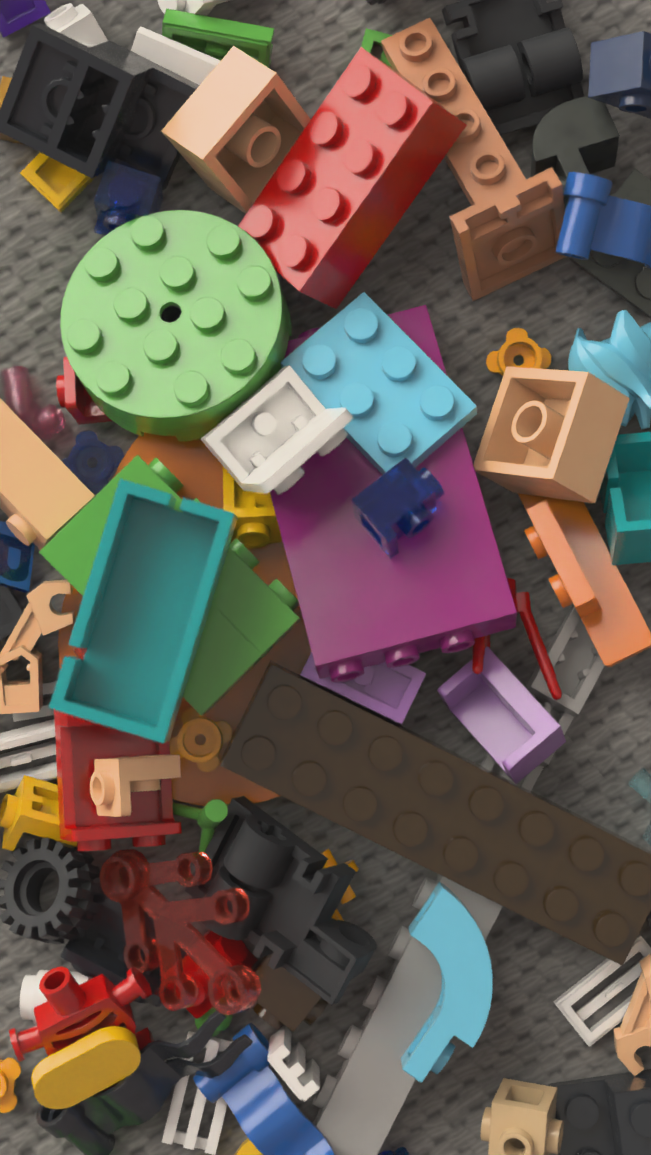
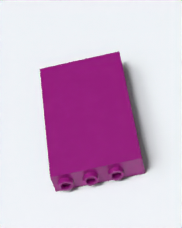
M423 305L388 314L398 327L446 374L427 306ZM321 327L304 331L297 339L288 341L284 359ZM463 428L459 429L395 486L346 437L329 453L321 456L316 451L300 465L305 473L289 489L281 494H277L274 489L270 491L319 679L331 677L332 682L349 681L362 676L365 673L364 667L386 662L388 668L402 667L419 660V653L441 648L443 653L462 651L473 646L475 638L516 628V608Z

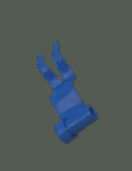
M568 172L563 194L564 197L568 198L555 253L576 259L588 260L590 251L593 250L633 260L651 269V206L609 195L613 182L608 179L585 173Z
M247 1024L232 1037L234 1041L246 1034L253 1042L239 1055L229 1069L213 1078L199 1075L193 1076L195 1084L211 1103H215L221 1097L224 1099L247 1137L263 1155H335L327 1139L294 1104L269 1066V1041L254 1024Z

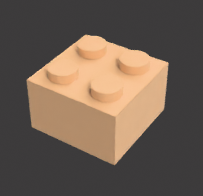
M233 46L161 132L210 189L246 214L311 119L276 72Z
M506 366L473 464L475 472L513 493L595 503L630 398L589 372Z

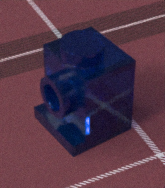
M108 161L94 199L97 222L94 228L95 233L105 236L126 222L159 212L163 201L161 177Z
M405 457L351 500L356 520L389 559H392L399 553V538L404 534L407 538H412L431 523L434 518L432 513L436 510V501L445 492L438 480L427 468L423 467L417 471Z

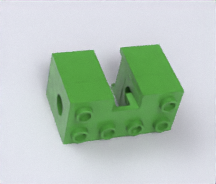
M136 455L39 551L82 596L85 593L120 479L172 494L177 499L174 510L182 512L180 510L182 499L176 493L184 485L157 458L147 465ZM195 498V499L193 500V501H196V502L201 503L197 498ZM237 538L229 545L183 698L201 716L208 713L301 621L293 612L299 606L298 599L277 578L267 585L252 570L260 561Z

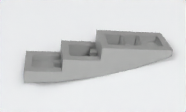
M574 605L547 648V653L562 691L561 699L554 700L552 698L539 664L525 687L561 726L564 735L573 718L579 715L605 667ZM487 753L481 766L511 780ZM554 753L517 784L531 791L543 768L549 765Z

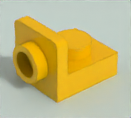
M223 467V510L235 513L238 518L231 542L237 538L247 548H259L268 543L281 542L282 537L270 492L244 491Z
M24 775L14 796L6 794L0 805V827L4 828L2 849L14 851L23 832L43 838H50L76 847L77 842L60 839L58 785Z

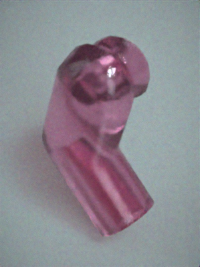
M13 366L2 371L6 404L41 440H49L53 434H58L64 430L66 422L60 408H56L52 404L42 408L33 400L29 371L26 367Z

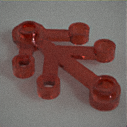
M135 849L119 850L112 854L102 865L100 884L103 892L109 899L121 904L126 938L124 961L128 969L135 967L143 973L154 970L160 965L162 982L159 987V997L164 1007L170 1011L191 1007L197 1000L198 989L193 978L183 973L181 947L210 977L208 995L213 1007L218 1012L224 1015H232L251 1009L261 993V983L257 974L243 965L232 966L190 923L216 920L220 924L227 925L244 920L250 909L246 893L240 888L233 887L219 890L211 897L168 901L153 885L178 881L184 887L203 885L212 876L210 858L202 851L183 853L176 860L149 863L145 856ZM191 861L196 869L195 876L192 875L190 870ZM228 898L230 899L233 905L232 914L229 912L227 908ZM144 910L154 920L156 940L146 936ZM141 948L145 954V961L141 958ZM176 985L180 989L181 999L176 994Z

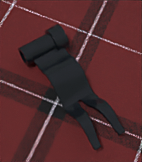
M218 1009L186 1041L178 1044L161 1040L148 1043L140 1050L141 1060L137 1069L130 1076L121 1080L115 1087L101 1091L65 1109H50L40 1104L36 1114L37 1123L55 1138L64 1137L84 1155H109L115 1145L113 1132L124 1126L140 1125L149 1121L160 1111L172 1088L182 1077L194 1074L213 1078L221 1075L232 1066L239 1055L253 1041L244 1034L234 1040L219 1056L208 1062L198 1064L181 1059H190L207 1045L217 1027L226 1019V1016ZM172 1056H173V1057H180V1058H174V1059L167 1060V1059L171 1058Z

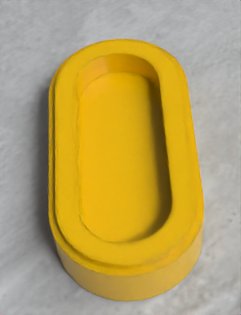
M104 1027L46 1057L36 1065L32 1072V1084L36 1100L44 1107L50 1109L69 1108L130 1076L137 1069L141 1060L135 1035L124 1027Z

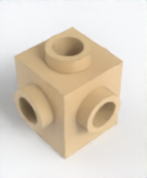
M503 1078L492 1101V1106L485 1108L482 1118L481 1140L489 1142L488 1155H550L551 1153L559 1155L563 1141L564 1121L555 1119L558 1088Z

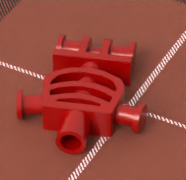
M56 967L48 971L39 983V989L47 999V1002L34 1008L37 1026L20 1032L17 1031L16 1027L9 1029L11 1043L19 1062L26 1060L25 1054L41 1048H45L47 1055L50 1056L85 1036L109 1026H119L130 1030L135 1035L139 1050H141L148 1043L154 1042V1039L148 1027L135 1033L136 1023L130 1003L138 997L147 999L152 995V990L146 978L135 967L127 970V978L116 986L103 974L79 985L67 968ZM119 1082L113 1084L112 1086H110V1087H108V1088H106V1089H104V1090H102V1091H106V1090H108V1089H111V1088L115 1087Z

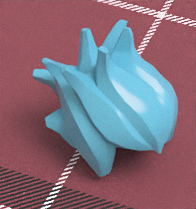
M622 310L617 313L611 337L601 342L587 340L583 330L578 328L569 353V371L589 372L630 398L621 423L622 426L626 427L633 415L636 414L641 430L650 428L651 322L640 327L627 310Z

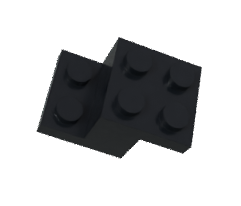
M39 22L31 26L0 108V132L90 178H94L110 168H114L161 192L167 188L181 155L161 130L200 85L112 41L89 48Z
M651 1069L643 1070L636 1076L631 1072L549 1084V1086L558 1088L555 1119L564 1121L563 1141L559 1155H651Z

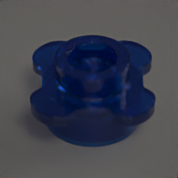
M86 430L76 436V445L72 448L69 457L64 458L62 462L81 482L87 485V488L93 494L97 495L109 483L110 476L115 468H118L125 455L120 447H109L98 440L96 433ZM92 457L98 461L97 466L94 468L89 467L87 464L88 460Z

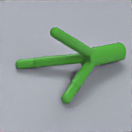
M213 799L203 809L173 802V815L195 819L202 828L196 868L213 837L214 828L227 816L229 804H225L222 800Z

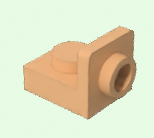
M144 755L94 759L95 772L90 780V793L93 802L96 804L99 816H130V792L160 790V779L180 778V755Z

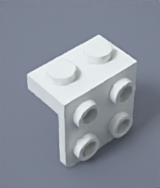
M288 365L278 371L201 438V441L244 491L268 493L274 489L277 494H281L304 475L305 471L300 465L316 451L321 456H324L347 437L348 433L344 430V427L353 419V416L346 408L325 409L291 366Z

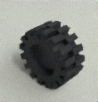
M42 838L41 841L37 839L26 841L27 849L18 846L11 852L17 861L14 863L5 860L1 867L2 870L8 872L6 880L0 879V889L4 890V895L0 896V908L7 909L0 914V918L3 923L11 925L9 928L11 932L24 938L53 944H65L64 939L73 941L80 937L77 928L88 930L93 922L87 917L88 912L98 914L101 904L93 902L94 895L103 894V885L93 882V879L102 876L100 868L91 865L95 859L89 853L78 851V848L50 838ZM56 870L59 877L58 895L53 905L43 912L39 900L40 890L46 877Z

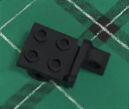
M462 0L446 5L442 9L446 26L463 21L464 28L451 34L460 69L500 135L539 124L541 119L556 106L584 97L581 85L583 69L580 53L571 30L565 27L561 8H563L562 0L549 3L546 0Z
M246 797L232 798L227 807V816L218 825L185 889V892L201 903L197 911L198 918L208 929L222 937L232 940L247 939L256 946L253 954L258 958L273 953L267 964L273 970L283 967L329 1004L339 1003L351 979L364 972L377 948L375 939L364 929L353 923L332 918L356 871L346 863L323 869L328 860L327 857Z

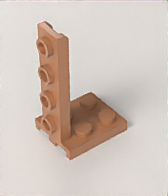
M427 18L381 40L384 54L394 70L467 124L444 159L471 204L470 207L449 217L463 283L472 301L567 257L555 253L565 214L561 181L552 167L533 177L525 178L431 18Z

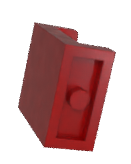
M54 710L60 839L77 842L78 851H100L112 849L111 839L132 837L133 847L166 845V835L182 833V823L175 821L173 817L171 778L160 779V790L130 792V816H99L96 804L93 802L90 793V780L95 772L94 759L170 755V740L165 743L157 742Z

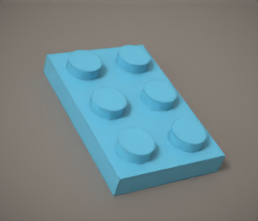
M365 292L361 293L280 362L282 368L288 365L291 366L325 409L346 408L351 413L353 419L344 427V430L348 433L347 439L393 486L477 415V405Z

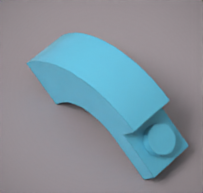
M440 881L408 927L410 935L425 945L435 956L440 965L442 976L441 992L435 1008L400 1058L402 1069L421 1083L430 1070L438 1074L444 1068L455 1049V1045L450 1042L454 1035L472 1048L475 1046L486 1024L493 992L491 960L483 935L463 902Z

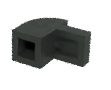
M587 95L562 103L550 110L539 122L533 136L530 177L552 167L562 183L564 194L568 172L592 174L615 167L620 135L606 104L588 98ZM564 197L565 210L568 201L566 197Z

